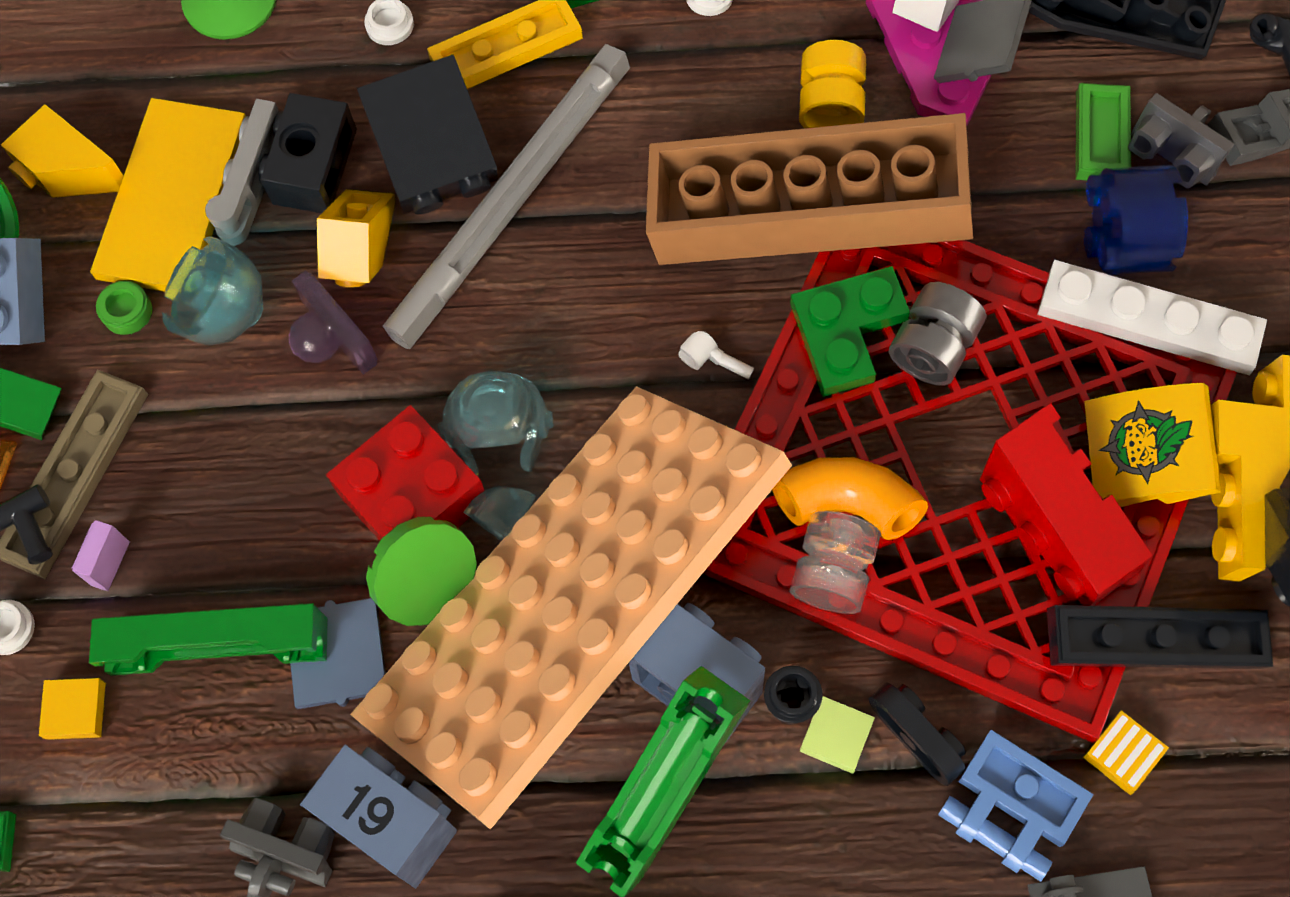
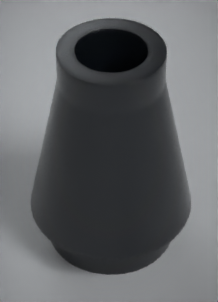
M782 667L776 670L766 682L764 699L767 708L784 724L795 725L810 719L817 713L822 703L823 693L819 680L811 671L803 667ZM788 697L796 698L801 703L800 708H789L788 704L782 702V700Z

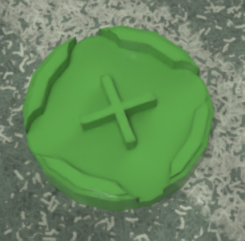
M416 517L397 525L380 540L374 550L377 556L373 561L372 568L368 565L366 581L370 597L389 619L406 626L427 625L436 617L448 601L455 598L474 579L477 566L474 547L464 533L454 524L446 520H434L432 517Z

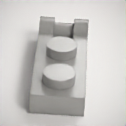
M256 98L250 116H246L241 123L239 130L240 143L234 159L228 160L223 173L224 186L221 194L211 198L205 207L206 216L215 227L220 240L229 246L239 245L246 240L265 191L263 184L259 181L258 173L260 161L264 154H269L274 140L273 125L279 110L276 103Z

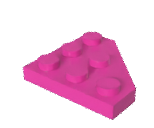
M866 0V5L872 18L877 19L885 36L884 44L898 73L903 74L911 91L910 99L917 114L929 117L966 113V124L968 125L991 75L980 76L974 82H971L969 79H962L939 84L934 79L955 8L939 31L936 32L892 13L895 0ZM959 0L956 6L982 0Z

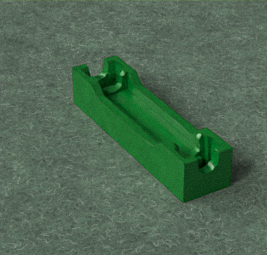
M313 603L92 619L89 663L95 667L103 666L105 663L104 672L112 676L153 673L164 661L273 654L283 664L327 661L328 618Z
M702 666L685 678L661 717L660 725L607 815L595 829L576 864L588 873L594 869H602L608 872L614 881L609 889L620 897H625L644 877L751 700ZM698 696L706 697L716 704L718 709L715 713L724 718L719 724L714 722L717 716L698 703L692 706Z

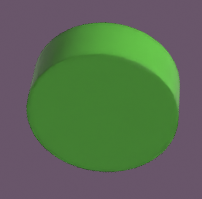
M118 281L110 284L100 293L96 302V312L100 320L110 331L120 335H128L141 330L149 322L152 315V303L138 284L131 281Z

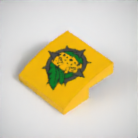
M1190 383L1144 388L1084 401L1092 485L1102 498L1113 495L1119 506L1123 507L1154 499L1171 504L1221 492L1209 390L1206 384Z

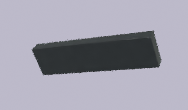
M1054 605L1047 608L1051 666L1265 669L1273 667L1268 610Z

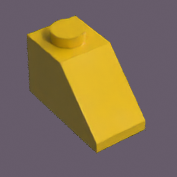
M46 104L1 144L13 161L8 167L13 175L27 188L32 189L37 184L53 198L118 192L124 176L111 157Z
M346 189L317 218L318 278L335 280V283L342 287H360L370 283L383 266L395 206V194Z

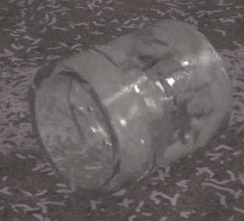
M818 511L811 514L802 546L809 555L798 559L790 593L806 604L827 611L843 614L861 612L870 579L863 570L867 569L868 564L874 563L882 533L871 523L848 514L832 511Z

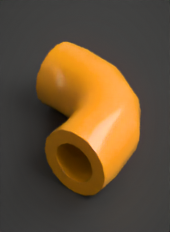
M855 457L817 458L789 468L772 489L782 511L797 526H801L811 519L828 512H848L865 519L886 540L896 539L909 532L921 521L928 509V503L923 496L891 469Z

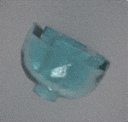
M209 236L203 239L208 245L202 250L192 246L185 252L174 268L164 295L165 298L173 301L171 315L162 312V316L168 331L185 339L211 346L235 340L248 330L249 327L254 326L258 322L263 311V289L261 275L248 255L235 246Z

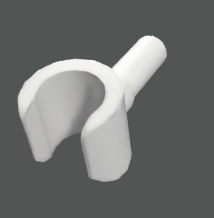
M704 331L692 333L681 345V350L678 354L683 362L695 370H699L708 359L716 365H720L748 380L754 370L753 367L724 353L723 350L718 348L714 339Z

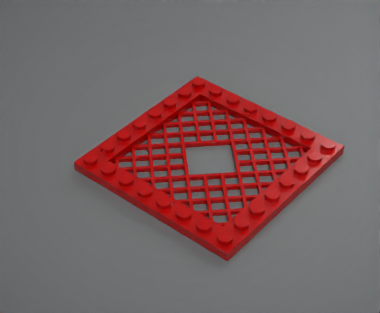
M965 240L819 252L801 291L869 273L872 266L880 269L893 266L906 295L904 296L906 303L911 308L921 291L915 292L910 280L922 285L930 282L950 284L966 291L977 299L984 307L987 315L995 313L1005 335L980 344L976 337L970 348L965 349L966 356L963 361L975 357L986 379L985 381L961 389L954 377L953 381L947 384L951 393L925 402L916 378L899 367L901 373L874 381V383L842 394L830 395L831 398L808 405L818 382L793 310H791L734 430L783 451L790 462L813 453L816 459L826 458L823 450L850 441L858 459L883 467L900 461L910 485L928 503V509L924 515L926 521L918 523L909 532L896 539L886 540L883 537H879L863 543L853 521V518L857 517V515L848 512H837L815 521L810 520L799 527L775 535L765 511L779 505L775 496H771L760 503L703 574L1084 740L1095 743L1100 737L1126 667L1051 666L1050 657L1045 656L1050 653L1049 643L1038 647L1026 619L1047 612L1048 607L1073 602L1065 594L1057 595L1046 569L1052 567L1045 559L1041 560L1040 556L1033 555L1021 542L1031 565L1006 574L1004 573L993 548L1018 539L1017 528L1019 527L1010 518L1014 526L1013 530L988 538L977 515L978 512L992 508L987 499L936 517L895 424L991 390L1011 431L1019 425L1018 418L1035 413L1049 403H1052L1054 406L1076 397L1086 415L1084 401L1090 400L1087 393L1112 385L1116 394L1127 392L1123 380L1145 372L1154 387L1166 386L1163 379L1170 381V385L1204 383L1208 386L1210 405H1212L1217 400H1227L1237 372L1037 315L1049 273ZM1009 319L1029 327L1015 331ZM891 326L881 329L886 339L885 341L866 347L870 357L889 351V347L895 338ZM1045 333L1055 356L1031 364L1020 341ZM1060 339L1080 347L1066 351ZM1010 345L1021 368L996 376L985 353ZM1095 352L1106 376L1082 384L1071 361ZM1111 359L1131 367L1117 371ZM1061 365L1072 388L1047 397L1036 373ZM1026 377L1037 401L1011 409L1001 386ZM905 382L916 405L890 414L880 391ZM871 395L880 418L854 427L844 404ZM836 408L845 431L819 440L809 416ZM1059 420L1052 424L1071 454L1074 451L1069 439L1087 433L1086 422L1063 430ZM801 422L810 444L787 451ZM885 428L896 452L869 461L859 437ZM1089 465L1088 467H1086V468L1083 470V472H1084V473L1090 472V471H1091V465ZM1154 499L1122 507L1123 512L1153 556L1138 574L1094 606L1149 607L1189 499L1171 504ZM756 516H758L766 536L750 530ZM967 517L978 543L952 552L941 526ZM844 522L854 547L826 556L816 531ZM931 530L942 556L915 565L904 539ZM807 535L817 558L783 543ZM895 543L906 569L879 579L868 553ZM983 552L995 578L968 587L956 561ZM859 557L868 580L834 565ZM947 565L958 592L931 601L920 574ZM1036 574L1048 600L1021 610L1009 583ZM911 579L920 602L885 587ZM999 587L1011 614L984 624L973 596ZM963 601L973 625L938 609ZM1016 623L1026 647L991 632Z

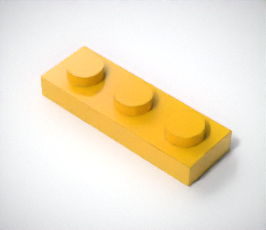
M538 0L427 48L431 62L454 54L468 89L581 40L583 37L581 26L566 0Z

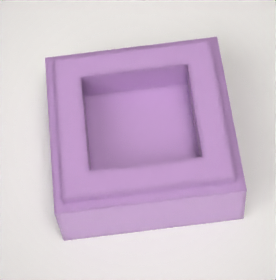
M95 520L89 528L72 566V571L89 585L109 591L130 541L114 526Z

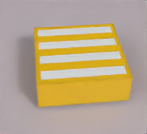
M1121 710L1083 758L1131 795L1138 789L1169 747Z

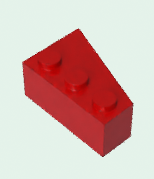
M1049 403L996 440L979 480L983 483L981 485L982 492L992 507L999 512L1005 510L1019 527L1017 528V533L1024 546L1035 556L1041 554L1055 571L1053 576L1060 590L1073 601L1078 599L1083 606H1094L1138 574L1153 555L1113 495L1102 498L1083 472L1086 467L1091 465V462L1082 449H1078L1071 454L1052 425L1061 417L1052 403Z

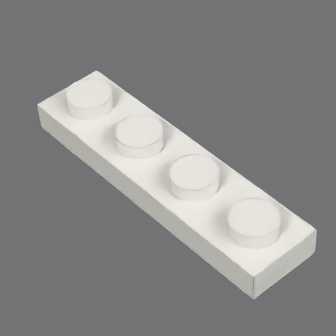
M1054 260L1050 269L1037 315L1249 376L1256 368L1267 319L1058 260Z

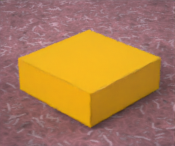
M100 678L44 680L39 736L46 740L100 738L102 734L106 682Z

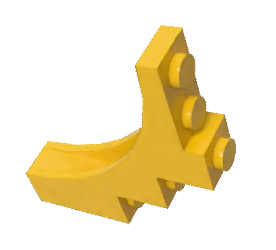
M1281 355L1258 372L1252 390L1255 404L1217 400L1210 405L1221 492L1211 494L1212 502L1217 506L1218 529L1215 531L1212 540V554L1214 559L1218 561V579L1240 582L1265 570L1266 567L1265 494L1274 489H1280L1290 469L1289 355Z

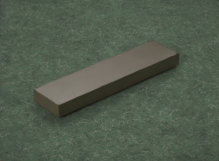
M97 369L30 486L31 488L37 484L40 485L49 498L50 506L34 513V516L53 555L43 563L29 564L27 552L15 525L6 528L0 539L1 561L46 579L145 402L148 393L143 387Z

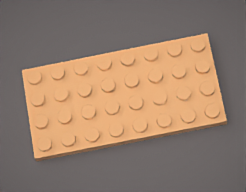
M636 386L599 430L585 443L584 447L558 477L550 483L549 487L524 516L515 523L511 531L490 555L480 563L475 571L474 579L456 597L442 607L436 617L416 640L405 649L402 656L375 687L367 693L350 715L491 830L780 481L792 464L783 451Z

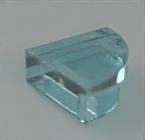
M498 486L490 488L475 497L463 513L497 539L503 540L506 536L510 535L515 523L529 510L536 496L527 490Z

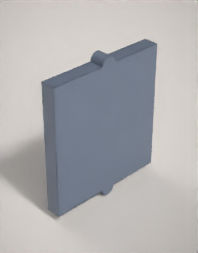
M372 598L336 604L334 601L329 600L325 603V607L318 608L328 618L327 661L290 663L296 709L337 703L339 706L344 707L348 704V700L364 698L386 674L378 606Z

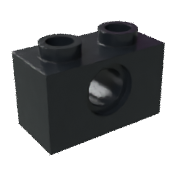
M289 93L284 111H279L274 120V140L270 152L263 155L259 165V181L263 184L273 205L323 213L334 202L357 131L347 103ZM312 150L306 155L298 156L304 151Z

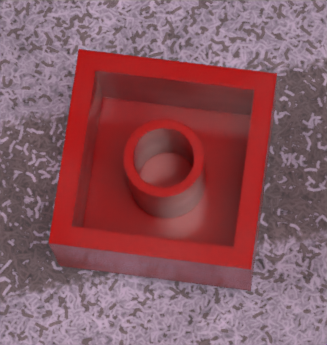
M411 405L326 474L341 499L379 541L397 525L416 517H432L434 520H446L458 528L489 502L479 477Z

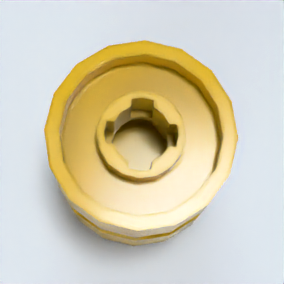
M825 40L810 45L802 53L801 86L803 88L800 91L799 122L803 128L864 123L865 91L862 85L866 80V54L862 48L854 43L843 40Z

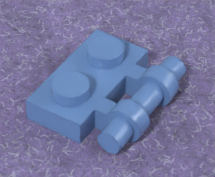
M990 730L958 781L978 794L974 803L969 808L952 796H949L938 815L956 826L957 830L955 833L969 843L976 839L1002 856L1001 863L1012 871L1018 873L1022 869L1041 882L1053 862L1033 849L1040 836H1043L1055 845L1063 846L1094 794L993 730ZM994 805L1024 824L1016 838L986 819Z

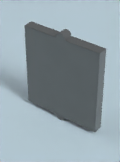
M982 0L956 6L934 79L939 84L962 79H969L971 82H974L980 76L1011 71L1032 0Z

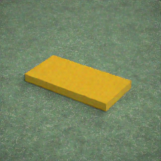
M155 98L150 99L90 273L96 280L112 283L131 281L138 284L141 288L193 296L215 228L206 216L205 207L211 198L221 194L224 186V168L228 160L234 159L240 143L239 130L243 119L246 117L245 113Z

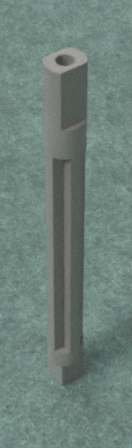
M608 44L603 46L444 250L387 319L383 328L394 342L406 349H411L474 266L630 69L624 51Z

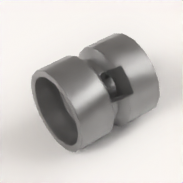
M930 282L922 288L910 310L909 316L911 319L903 322L889 347V354L892 360L911 376L930 384L947 385L953 381L965 359V348L973 344L986 320L987 314L977 299L966 291L950 284Z

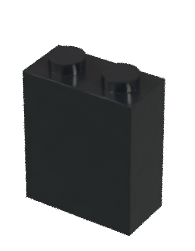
M454 54L357 88L404 214L413 210L416 215L435 211L443 206L444 199L461 193L464 198L477 196L488 191L491 188L490 183L498 180L496 163Z

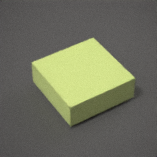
M823 696L821 706L811 720L800 752L853 774L875 717Z

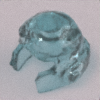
M487 371L468 376L463 381H460L451 392L443 411L442 422L438 423V435L451 448L457 450L460 458L476 475H479V470L469 447L483 448L516 444L525 437L520 453V465L523 470L532 471L542 439L548 437L549 429L554 427L552 411L547 410L543 397L530 380L518 374L503 371Z

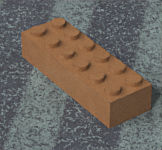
M966 113L649 144L646 234L658 264L666 265L973 239Z

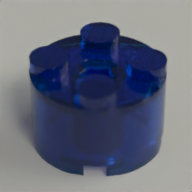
M1173 165L1105 168L1100 175H1090L1088 177L1086 195L1089 206L1093 207V226H1089L1085 230V252L1088 258L1097 257L1099 265L1105 274L1172 272L1177 268L1171 260L1172 258L1183 257L1188 232L1186 197L1175 198L1173 183L1182 182L1177 168Z

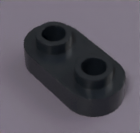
M886 682L868 698L872 709L880 720L941 784L948 786L966 770L961 759L966 754L962 744L946 728L941 727L937 731L922 714L925 711L924 704L908 686L901 684L896 688L894 685Z

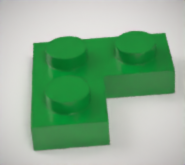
M893 266L791 294L790 305L823 397L874 383L876 372L862 334L903 323L909 319L910 314Z

